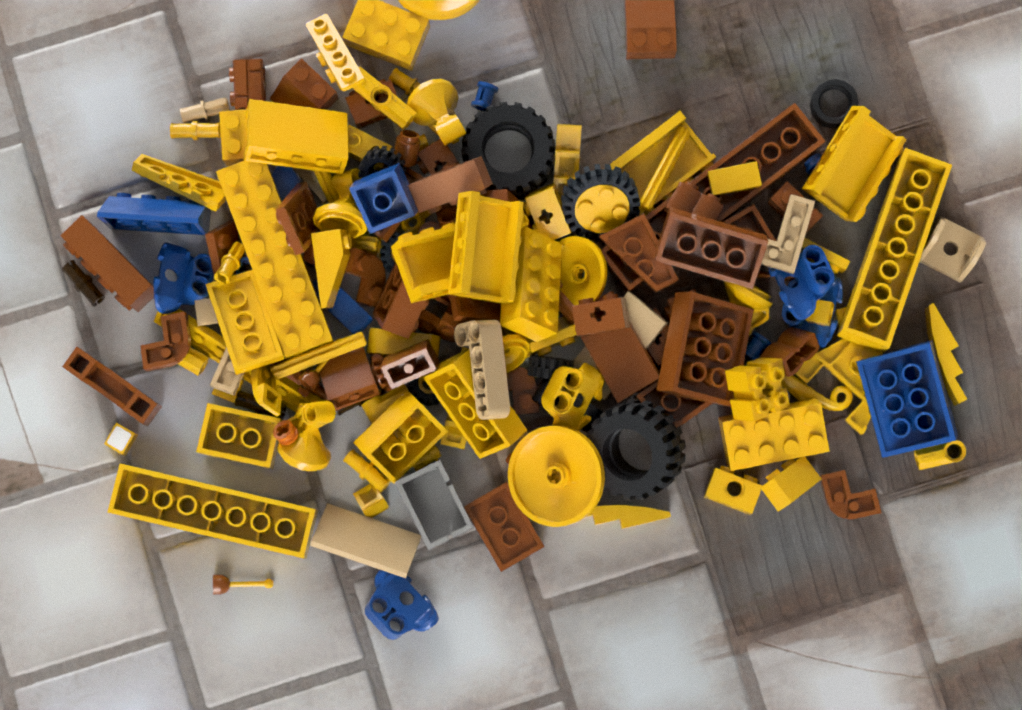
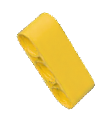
M370 328L367 354L389 356L429 338L437 356H439L441 337L412 332L408 339L380 328Z

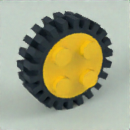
M594 164L595 170L590 171L589 166L584 167V174H581L578 170L574 173L575 180L570 177L567 181L568 186L563 188L564 195H562L561 201L565 221L573 232L576 230L579 237L585 234L587 239L592 240V237L595 236L597 242H602L599 236L636 218V215L639 216L640 199L633 178H630L626 171L621 173V168L617 166L612 170L610 164H605L604 169L600 168V164Z

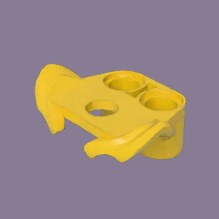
M583 363L579 369L561 366L554 371L541 398L544 409L554 418L552 426H567L580 432L591 421V417L588 415L584 416L593 396L598 401L602 399L604 378L598 369L589 363ZM570 374V381L567 384L566 377ZM580 393L583 396V403L579 407H575L573 404ZM559 396V403L555 406V399Z

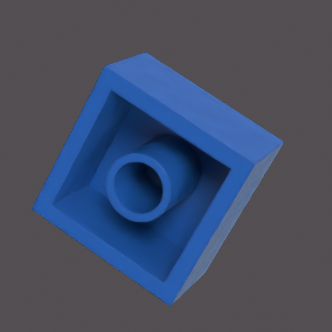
M400 163L356 180L349 188L370 234L411 218L418 212L408 187V180Z

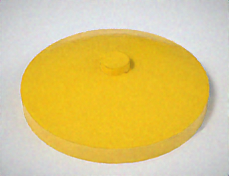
M561 425L538 428L523 437L511 455L508 465V484L511 495L519 509L528 518L539 524L561 527L579 522L594 510L603 493L605 471L602 458L591 440L578 430Z

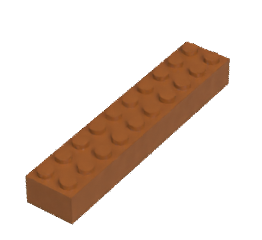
M794 103L691 182L699 187V192L707 196L708 193L712 194L708 171L757 161L762 182L761 187L717 196L724 207L716 220L724 222L819 150L825 143V140L796 103ZM670 198L646 215L658 241L668 214L664 209ZM608 246L601 250L606 260L607 269L626 293L634 291L645 282Z

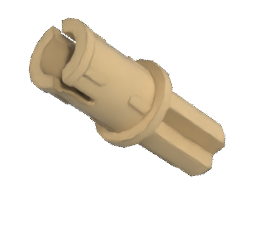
M224 97L205 103L200 101L201 104L180 108V114L184 123L202 118L208 120L209 116L217 115L220 111H229L230 106L227 98Z

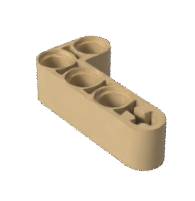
M473 320L458 324L454 331V339L458 346H469L475 405L478 417L482 420L506 418L510 412L502 329L499 321Z

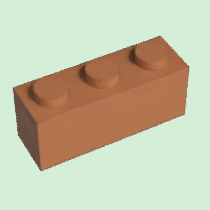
M480 156L409 184L408 187L418 212L428 211L429 214L443 209L442 205L449 202L451 206L456 205L459 193L475 191L480 192V195L487 193L485 188L493 183L483 158Z

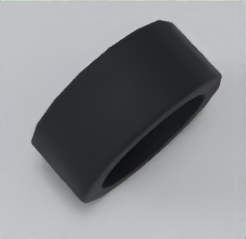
M839 79L827 80L817 87L811 97V114L822 126L838 128L850 108L858 106V96L854 88L846 81ZM838 90L845 94L849 105L844 115L832 118L822 112L820 99L825 92Z

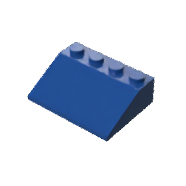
M117 193V197L109 196L97 212V217L111 230L205 236L210 229L211 209L191 199L190 201H180L181 198L176 196H166V200L156 199L154 195L144 194L141 195V198H131V194Z
M933 340L856 361L882 458L957 440L958 433Z

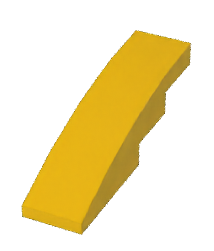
M557 124L553 183L560 199L564 195V186H568L567 181L570 177L575 180L574 173L579 170L582 125Z
M933 303L925 308L927 335L929 341L933 340L946 391L953 405L956 406L967 400L966 395L955 379L963 371L951 350L959 345Z
M606 505L596 506L587 517H593L594 525L619 520L621 529L670 518L671 514L668 511L641 506Z

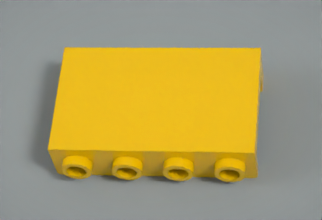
M249 99L245 118L247 119V146L244 153V161L337 174L344 173L348 161L347 113Z
M852 106L802 187V190L840 218L850 222H857L864 216L866 206L878 193L880 183L890 173L892 163L902 153L903 145L907 140L903 136L894 135L869 116L871 111L865 106Z
M681 111L610 164L612 170L617 166L621 168V173L626 171L629 177L633 178L639 199L641 200L678 128L682 126L690 130V136L651 211H645L639 207V216L642 214L648 215L658 204L665 202L673 195L680 181L683 183L686 181L691 182L700 172L703 173L716 160V155L708 151L685 122L686 117Z
M475 191L458 194L448 289L449 295L500 304L514 301L517 290L515 285L516 274L519 268L518 254L522 241L520 234L524 219L523 202H509L480 196V192Z
M455 223L446 224L438 230H434L433 227L427 228L416 235H413L412 232L402 234L398 237V241L391 246L411 303L448 295Z

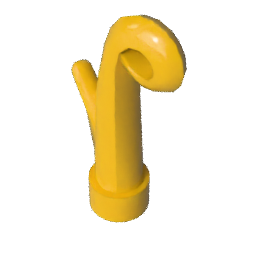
M794 375L790 377L785 376L781 381L782 387L787 388L788 392L798 401L816 398L821 402L822 408L826 410L842 411L849 407L853 399L851 390L846 386L834 388L830 399H828ZM843 392L845 399L842 402H837V395Z

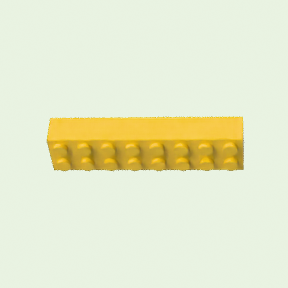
M905 148L900 154L837 333L838 337L882 353L890 348L952 164Z
M242 161L216 171L285 358L288 360L334 342L302 254L295 255L293 249L288 246L284 228L277 221L275 209L282 200L268 164Z
M120 463L107 513L307 559L318 510Z

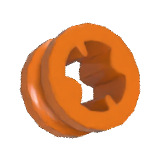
M289 420L279 422L273 430L275 439L284 446L294 443L299 435L298 429Z

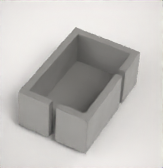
M441 460L395 482L429 551L450 541L448 536L451 534L453 538H456L474 529L454 486L447 485L451 480Z

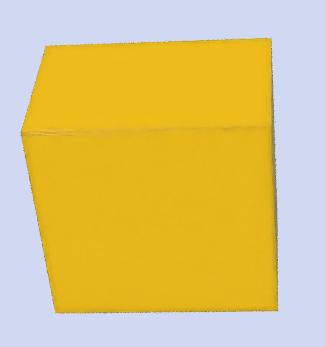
M816 301L815 311L806 321L812 324L830 326L834 310L833 302Z

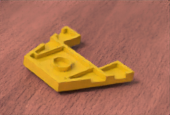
M843 338L816 353L810 360L805 361L794 375L807 384L824 366L861 400V403L850 413L845 421L860 435L865 433L871 414L856 361L883 353Z

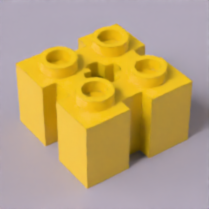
M760 357L747 362V366L739 365L725 371L728 390L734 392V399L730 400L733 419L757 421L769 416L768 412L777 413L790 407L787 388L782 387L781 381L785 378L782 359Z

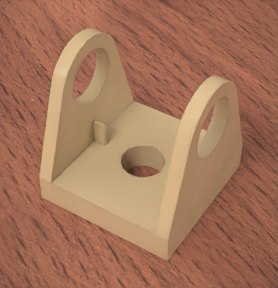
M939 216L926 240L919 262L961 283L980 258L986 241L983 237ZM945 243L955 245V255L950 256L944 252Z

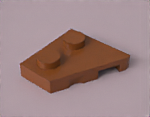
M229 220L205 234L214 275L221 266L222 257L228 254L233 243L238 242V230L234 220Z

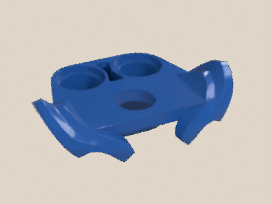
M164 242L157 256V260L160 261L158 277L154 276L153 288L156 309L162 314H168L178 310L181 305H195L194 301L204 299L208 295L205 284L213 281L214 273L209 255L202 253L194 258L190 256V251L186 248ZM168 269L173 270L177 275V280L174 282L169 281L165 276V271Z
M809 245L800 253L794 274L768 267L770 276L775 277L781 290L779 292L781 300L798 320H805L812 315L816 308V301L827 294L835 279L824 251L816 245ZM807 258L813 259L815 263L808 261ZM786 277H794L798 285L795 288H790L786 286L784 279ZM816 279L822 280L825 284L818 283Z
M835 276L834 282L827 294L819 299L830 301L834 304L830 326L808 323L806 319L791 321L788 319L790 311L783 304L782 317L789 327L815 333L820 346L819 349L824 348L829 343L838 325V321L833 320L836 303L843 302V285L841 279ZM793 279L788 284V287L795 288L798 285L797 280ZM816 279L818 283L825 284L822 280Z
M379 570L374 580L376 590L365 605L364 610L367 618L387 639L396 640L413 629L424 632L436 625L439 620L437 611L428 596H421L410 584L412 579L409 576L403 578ZM402 592H409L413 596L412 604L404 605L400 601V594ZM373 603L381 604L383 612H376L373 609ZM390 621L397 622L400 625V631L392 630Z

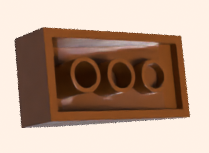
M624 0L626 59L675 58L677 47L674 0Z

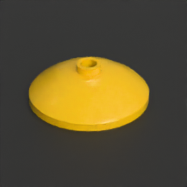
M570 236L558 241L562 244L560 280L563 287L560 290L574 306L579 305L578 300L593 298L595 302L601 296L607 281V264L601 249L593 241L584 237Z

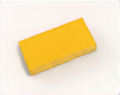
M757 161L707 172L711 192L715 196L762 186Z

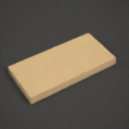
M628 291L623 298H626L629 321L647 350L667 325V322L632 292ZM585 346L574 359V368L579 369L583 363H589L598 369ZM604 379L602 398L607 400L612 392Z
M327 503L310 546L406 578L420 543L421 535Z

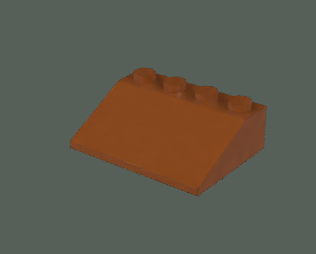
M675 292L656 391L731 407L730 400L734 399V392L728 390L725 371L739 365L743 366L754 309L695 292Z

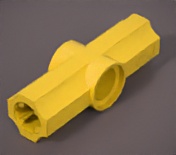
M359 66L358 68L365 81L352 89L370 102L375 110L382 112L402 130H405L413 122L417 112L393 94L389 87L382 85ZM384 93L388 95V99L384 103H378L375 101L376 96Z

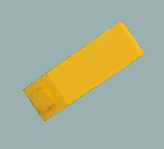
M343 229L311 233L321 308H333L350 257L352 239L350 234H347V230Z

